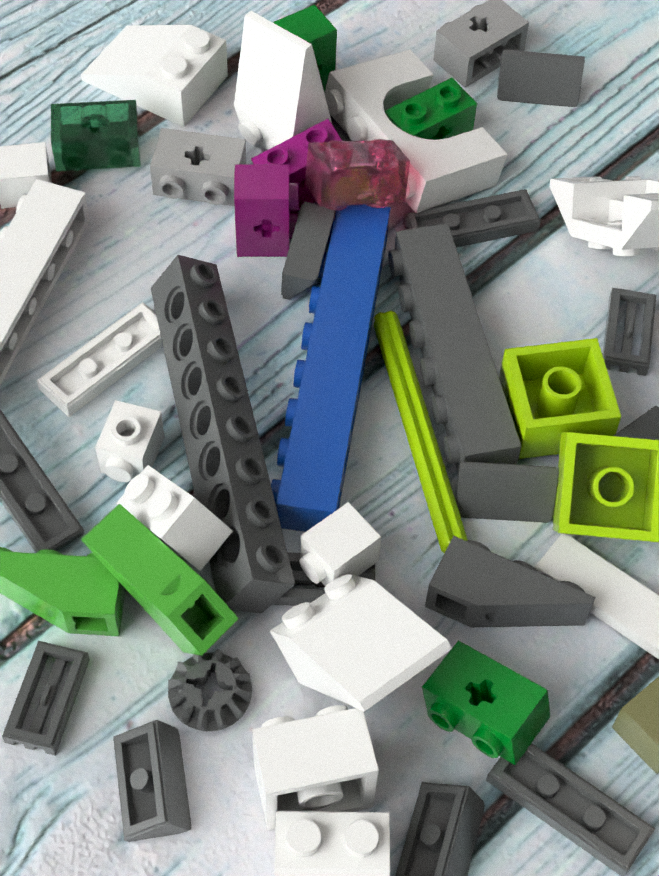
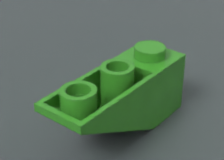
M118 504L81 539L183 653L202 656L239 619L198 573L121 504Z
M0 547V594L67 633L104 636L120 635L126 589L93 553L87 556L63 555L55 550L22 553Z

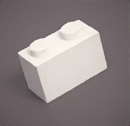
M149 465L140 475H137L129 482L125 493L116 503L126 508L162 542L200 571L233 532L195 497Z

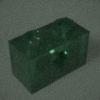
M136 100L51 104V146L56 171L141 167L140 128Z

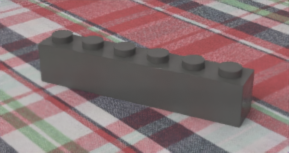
M448 223L396 231L395 248L388 252L389 268L392 277L399 276L401 285H399L398 293L401 309L403 312L409 311L412 319L409 323L411 343L414 348H420L423 358L420 360V369L424 385H431L434 392L432 397L434 420L436 424L444 425L447 436L443 438V445L448 464L455 463L457 472L462 461L517 465L521 443Z

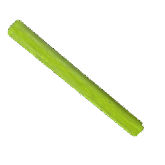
M392 310L385 313L379 312L374 317L375 322L373 326L441 551L445 553L453 536L468 541L398 314Z

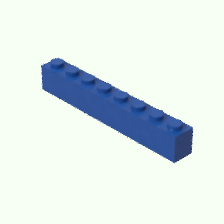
M338 200L335 218H333L327 244H329L328 252H324L318 278H322L321 287L313 286L310 295L309 313L315 314L313 323L305 322L301 349L307 350L306 360H297L293 386L300 388L298 399L289 398L285 426L292 427L290 438H281L279 444L277 466L284 467L281 480L273 479L271 483L282 529L306 532L340 508L387 245L391 207Z

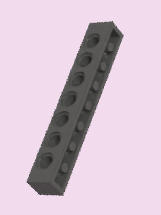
M177 255L152 285L151 293L195 497L233 530L209 560L215 590L232 611L263 613L295 585L217 264Z

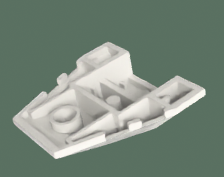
M626 176L625 180L612 181L602 179L601 177L550 179V189L572 237L588 241L589 248H613V254L619 256L640 255V248H650L659 252V180L641 179L639 176Z

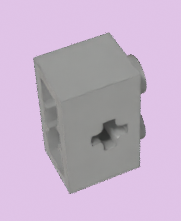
M488 0L481 5H476L469 12L454 21L445 23L436 31L433 60L466 88L500 67L503 49L524 51L529 22L503 0Z
M161 128L150 164L153 195L171 199L179 198L207 202L214 205L234 206L235 164H246V139Z

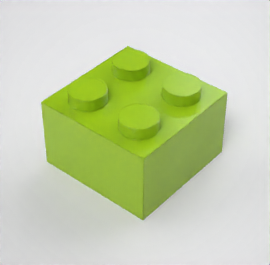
M597 338L504 350L499 379L521 443L519 459L559 454L561 432L606 436L616 434L621 420V413Z
M561 432L558 462L559 476L552 530L564 534L659 542V440Z

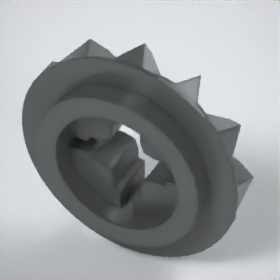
M219 649L212 653H204L202 656L194 654L184 662L178 661L174 674L168 680V698L172 711L182 723L200 731H218L233 725L245 714L252 697L250 673H247L238 657L232 658L227 656ZM211 673H215L218 687L224 690L223 692L215 691L212 699L208 700L207 707H204L202 690L197 688L196 685H205L208 677H211Z

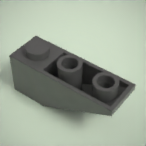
M453 536L429 583L425 607L471 628L585 626L596 597L585 593L575 583L557 581L543 575L526 562L519 560L511 561L491 552L487 546L473 540L465 541Z

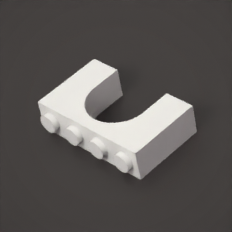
M411 50L331 71L324 93L329 114L415 213L497 185L508 154L483 127L446 139L430 140L402 131L385 114V110L429 89L434 74Z

